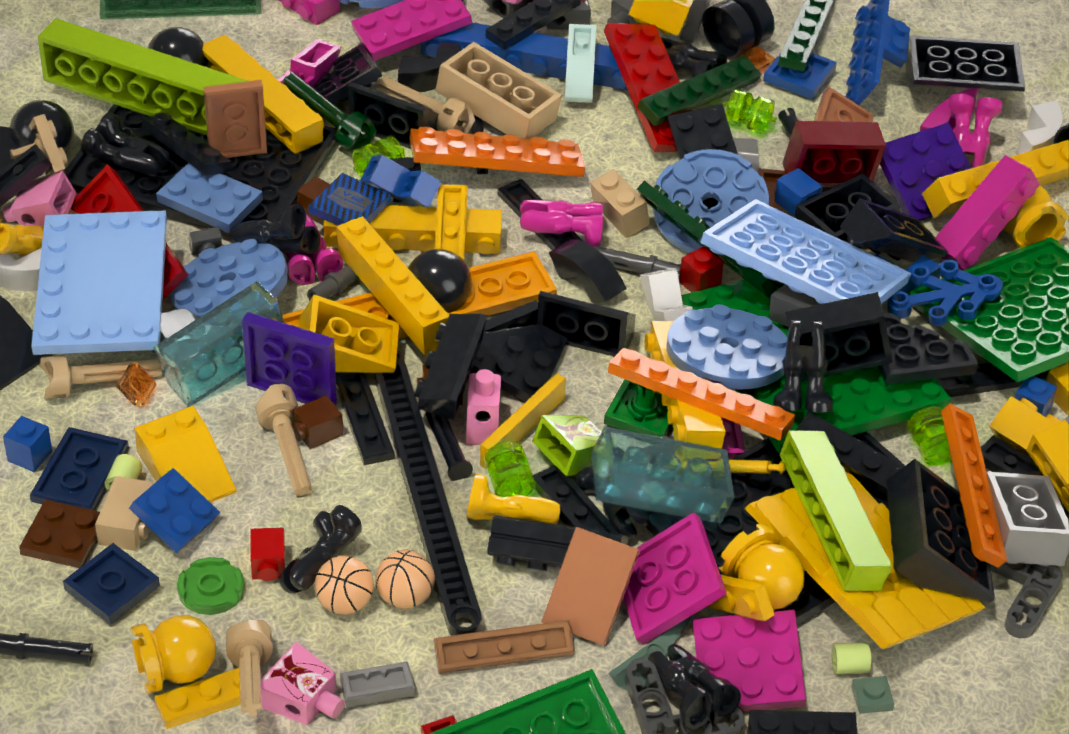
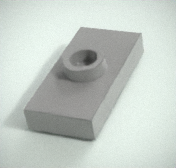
M408 661L340 673V682L346 708L415 696V686Z

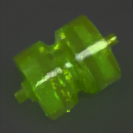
M735 89L729 102L724 101L723 106L727 107L725 114L728 124L737 127L746 124L747 129L763 135L770 122H776L777 117L773 116L774 100L762 96L754 99L753 94L747 91Z
M385 137L375 141L374 146L368 144L353 151V170L362 178L372 156L384 155L389 159L405 157V150L395 137Z
M928 407L918 411L911 417L907 425L913 441L919 446L918 450L925 464L931 467L952 462L941 413L943 409L939 407Z
M505 441L492 446L486 452L484 462L491 478L495 495L501 497L515 494L530 496L533 493L536 482L525 450L521 444L514 441Z

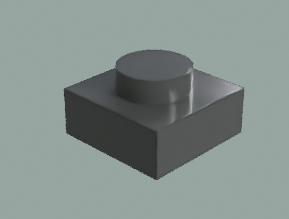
M219 227L190 232L189 247L191 254H200L205 249L221 247Z

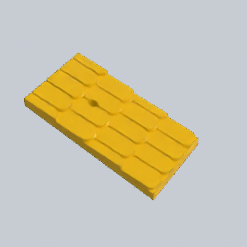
M846 473V476L852 488L855 489L857 498L863 510L866 511L868 520L874 532L878 535L886 556L891 561V572L886 578L881 591L843 590L795 488L787 489L773 496L763 497L744 508L759 524H766L779 537L780 545H784L796 554L804 570L883 650L977 614L985 608L979 600L919 587L909 579L898 575L893 567L889 510L883 503L878 504L852 474Z

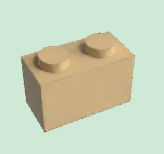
M614 169L590 182L593 202L603 203L602 214L625 238L650 225L647 202Z
M115 476L95 523L98 545L109 546L114 543L121 549L137 551L141 539L146 540L149 527L129 507L134 500L153 485V482Z

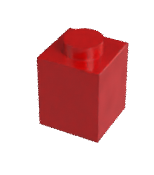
M703 246L681 258L679 283L690 292L719 286L722 282L724 262Z
M284 527L250 529L252 580L272 581L280 579L285 569Z

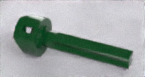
M290 72L288 76L284 77V84L294 95L302 99L309 107L338 129L335 140L344 149L354 150L369 146L377 131L371 120L358 111L347 116L294 72ZM361 129L364 130V131L367 132V133H365V134L363 135V134L361 133Z

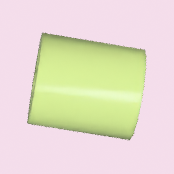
M118 455L105 480L106 489L110 490L115 476L139 479L143 470L142 463L132 455Z
M869 643L833 644L831 660L834 674L870 673L871 651Z

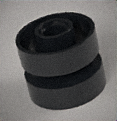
M722 0L707 8L702 18L703 31L709 45L716 52L725 54L727 59H734L751 48L769 40L775 28L773 13L766 0Z

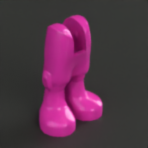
M953 94L949 97V107L955 114L956 126L953 132L964 154L973 155L971 168L984 165L987 148L991 144L988 132L991 120L1001 113L1003 102L995 98H980L976 104L975 129L971 134L969 125L975 99L966 94Z
M525 200L520 206V226L524 230L536 233L563 234L570 231L578 232L585 236L586 243L596 248L597 245L600 246L602 236L603 203L572 204L564 200Z
M306 214L305 227L314 226L318 230L313 220ZM321 235L318 251L314 254H308V256L313 258L315 268L311 259L306 255L285 252L290 259L287 269L289 277L296 284L300 285L314 283L315 268L318 278L322 282L327 274L338 272L343 268L344 264L337 250L333 248L326 249V242Z

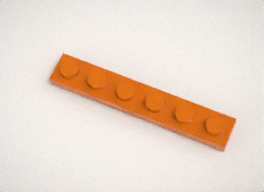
M622 348L609 362L608 373L775 439L781 440L793 426L795 414L787 412L781 407L769 405L754 399L750 395L728 389L722 384L710 382L697 377L691 372H684L669 366L663 361H656L643 356L635 350Z
M948 404L941 410L950 448L949 453L955 470L954 475L960 492V501L965 514V524L972 545L971 550L980 561H985L999 568L1008 560L974 417L962 409Z

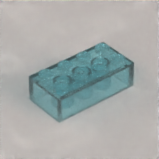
M258 281L153 347L168 386L187 407L193 406L246 371L242 319L247 312L285 323L278 301Z
M604 426L592 451L596 501L687 517L694 512L701 520L721 523L734 499L728 452L725 449Z

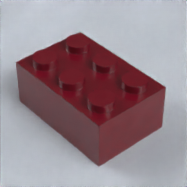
M796 121L782 164L786 174L799 168L823 187H835L862 173L871 181H874L886 148V143L878 122Z

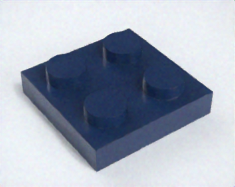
M112 543L63 580V586L65 591L111 625L160 586V581L157 575Z

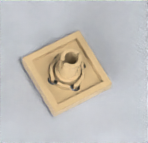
M45 114L33 117L29 128L31 131L34 129L38 131L34 143L10 150L11 158L17 159V157L36 144L53 164L45 171V175L49 176L62 170L64 172L66 169L64 165L68 162L63 148H58L54 137H57V132L52 120L47 121Z

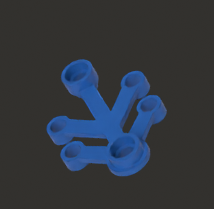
M945 260L940 264V276L947 280L955 279L965 285L958 286L931 276L927 267L915 266L911 270L912 283L935 289V291L914 295L897 291L888 298L887 312L903 319L911 314L912 307L943 301L939 306H933L929 310V322L935 326H942L947 322V316L960 299L972 295L970 300H963L958 305L959 317L964 320H971L976 317L977 310L984 301H993L998 298L1002 292L1003 283L1000 278L992 274L976 276L959 270L958 263L953 260Z

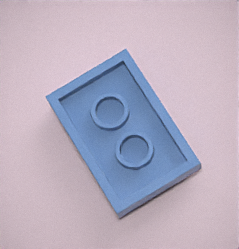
M189 163L156 193L158 203L213 227H219L220 230L230 233L231 229L239 224L263 200L262 191L220 173L205 176Z

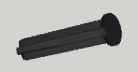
M426 412L425 415L447 463L449 478L453 481L468 478L473 471V467L469 461H466L448 419Z

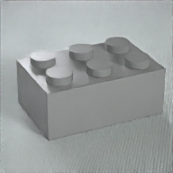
M987 472L1008 560L1006 562L1010 564L1026 563L1041 566H1064L1069 552V521L1050 477Z

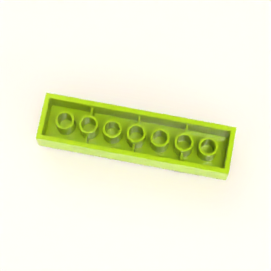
M57 18L37 36L44 81L148 116H154L156 113L169 114L179 124L186 126L187 129L207 135L203 87L247 82V80Z

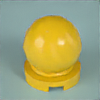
M1039 185L1035 193L1028 198L1003 230L1013 236L1014 242L1020 249L1050 237L1059 242L1067 231L1064 228L1066 220H1069V216L1060 204L1052 201L1046 189Z
M757 524L756 531L749 535L743 531L728 544L721 555L725 562L722 567H719V571L725 576L764 584L773 610L782 609L796 601L804 587V568L793 551L784 545H779V537L766 524Z
M189 615L172 616L160 622L153 632L148 629L145 623L130 628L131 633L135 637L138 636V639L131 641L139 674L145 672L147 680L150 682L144 684L147 694L161 691L164 680L174 684L191 683L201 678L212 666L216 655V640L211 629L198 618Z

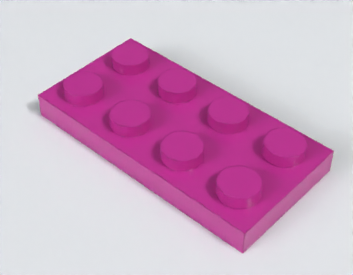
M404 0L351 21V25L363 47L373 61L469 25L472 23V17L461 0Z

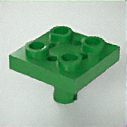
M624 379L604 415V424L653 441H658L659 437L667 435L672 424L668 423L667 406L662 404L661 393Z

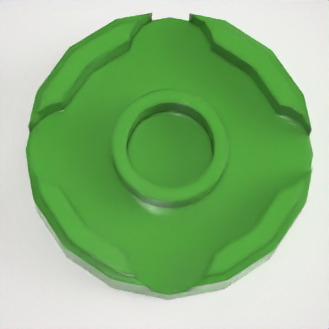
M207 557L192 562L190 568L186 569L185 572L183 569L179 574L177 582V592L182 604L193 612L205 615L224 613L236 606L243 597L245 588L242 571L238 567L236 569L233 565H230V561L216 557Z

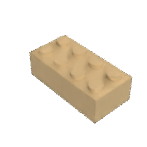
M472 42L440 65L436 92L447 99L454 97L467 103L472 113L505 134L515 135L522 139L535 137L556 121L562 94L475 42Z

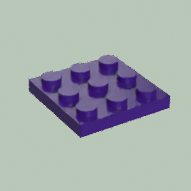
M949 122L886 142V148L880 162V166L898 203L901 205L903 213L916 217L920 221L933 217L922 192L940 177L971 169Z
M247 312L242 319L247 386L266 391L271 385L285 384L292 388L298 402L306 404L327 395L336 406L334 338Z

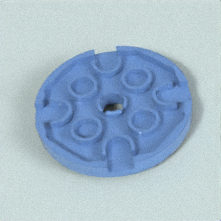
M707 149L685 154L683 159L677 161L672 166L669 164L656 182L669 195V200L673 203L676 200L681 202L689 210L688 214L691 217L699 216L710 228L755 199L769 205V193L763 177H760L749 161L728 151ZM707 198H714L718 201V204L708 209L703 204V201ZM653 209L658 229L671 244L687 253L702 247Z
M247 239L241 243H232L215 249L208 248L203 250L199 257L183 266L189 275L170 293V299L175 310L187 309L210 325H218L219 319L232 316L239 320L244 318L247 312L254 314L266 307L282 292L288 281L286 275L288 265L284 255L278 248L267 243H257L255 239Z
M715 305L713 308L688 310L686 314L677 318L669 328L666 350L673 364L684 372H691L702 379L707 378L721 382L728 389H752L769 385L784 375L782 360L786 353L787 337L768 317L731 309L725 305Z

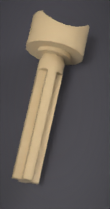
M385 76L383 79L378 80L377 84L379 86L377 91L438 113V131L447 132L449 129H456L467 134L471 131L475 117L467 103L453 97L443 104ZM458 120L463 122L462 127L457 125Z
M65 355L40 358V367L45 371L50 380L49 386L45 389L44 399L69 397L72 384L162 377V364L158 359L70 367Z
M274 384L266 390L257 402L255 411L259 424L263 428L274 429L293 491L296 493V497H302L304 494H311L313 490L292 427L294 422L293 409L299 406L294 391L290 386Z
M264 620L241 622L229 627L226 631L227 657L231 663L240 669L242 714L249 712L250 717L257 716V710L262 709L260 666L270 659L273 652L271 628Z

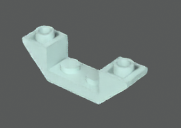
M569 24L565 101L592 103L596 25Z

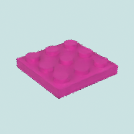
M691 513L637 547L641 551L623 599L636 640L644 645L727 594L702 520L697 514Z
M795 610L774 612L775 615L766 621L741 615L693 619L696 658L705 663L711 673L720 678L727 679L740 690L741 701L738 708L742 712L806 707Z

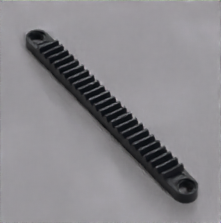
M397 349L395 371L393 373L373 374L383 412H385L388 429L390 430V436L393 440L396 457H398L399 467H401L407 495H409V501L412 505L418 533H420L421 543H423V550L426 554V559L434 570V586L438 602H440L441 612L451 636L481 632L479 605L418 404L414 397L402 353ZM461 618H468L474 623L469 627H460L455 622Z

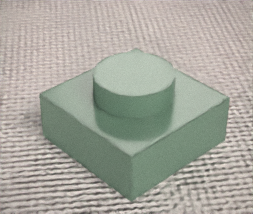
M886 676L852 680L851 687L859 714L893 711L895 703Z

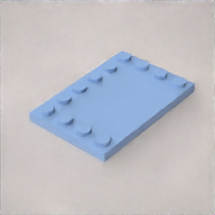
M756 199L703 232L700 242L710 247V250L716 254L726 255L735 259L736 263L743 267H751L761 272L764 277L770 280H778L788 285L794 292L805 293L815 298L819 304L876 292L879 293L882 304L905 286L911 275L910 272Z
M166 211L45 215L31 346L33 355L160 350L167 229Z

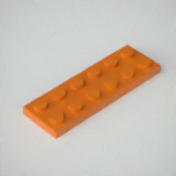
M430 127L411 128L410 131L413 162L584 177L585 163L579 145L571 140L562 139L559 142L547 141L542 137L522 139L511 134L500 137L491 136L486 132L467 134L456 129H449L445 132L435 131Z

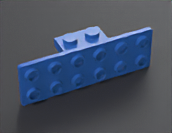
M870 0L866 6L860 7L855 16L857 24L853 31L855 39L851 47L853 54L848 66L850 75L846 82L848 91L845 97L858 105L879 84L882 59L889 61L899 68L907 61L910 27L904 22L888 16L890 0Z

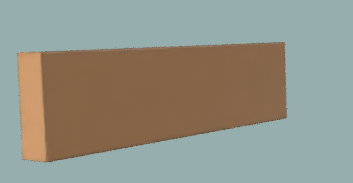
M569 620L439 637L433 640L439 674L574 655Z

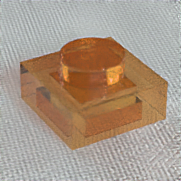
M758 46L738 56V58L745 56L761 73H764L776 59Z
M135 362L128 365L116 387L135 407L145 405L157 383Z

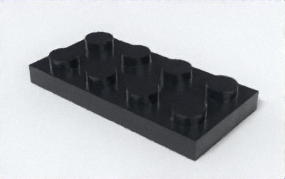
M723 104L667 116L679 160L683 159L685 154L707 149L723 150L738 155ZM707 198L703 201V204L708 209H711V207L718 204V201L714 198Z

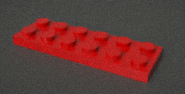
M607 23L603 31L653 152L677 153L668 121L654 126L637 108L642 98L680 83L656 25Z
M106 165L75 197L70 208L73 214L144 211L115 169L109 165ZM167 243L165 247L163 300L189 275Z

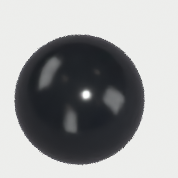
M183 27L166 28L157 33L148 45L149 49L201 66H208V59L202 51L204 42L198 34L190 29Z
M35 100L24 104L15 112L10 122L9 135L17 145L23 147L34 143L38 131L37 129L31 131L29 124L33 117L45 114L47 121L52 120L55 126L57 137H54L57 147H62L65 154L69 151L74 139V125L69 114L60 105L48 100Z
M431 249L419 254L408 266V269L447 313L462 307L471 293L472 277L470 270L464 260L454 252L445 249Z

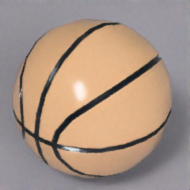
M397 550V552L389 554L381 561L376 573L378 593L388 604L399 609H411L421 605L429 598L435 584L432 565L423 555L412 550Z
M337 556L321 566L315 578L314 587L316 596L324 608L334 614L349 615L360 611L368 604L373 594L374 581L371 570L364 562L353 556Z

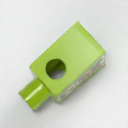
M542 415L532 442L565 476H572L578 474L586 467H600L598 455L601 450L613 445L614 438L609 430L601 431L583 415Z

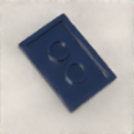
M68 427L30 493V501L43 504L46 499L95 511L106 490L105 480L118 455L126 454L129 448L128 441Z

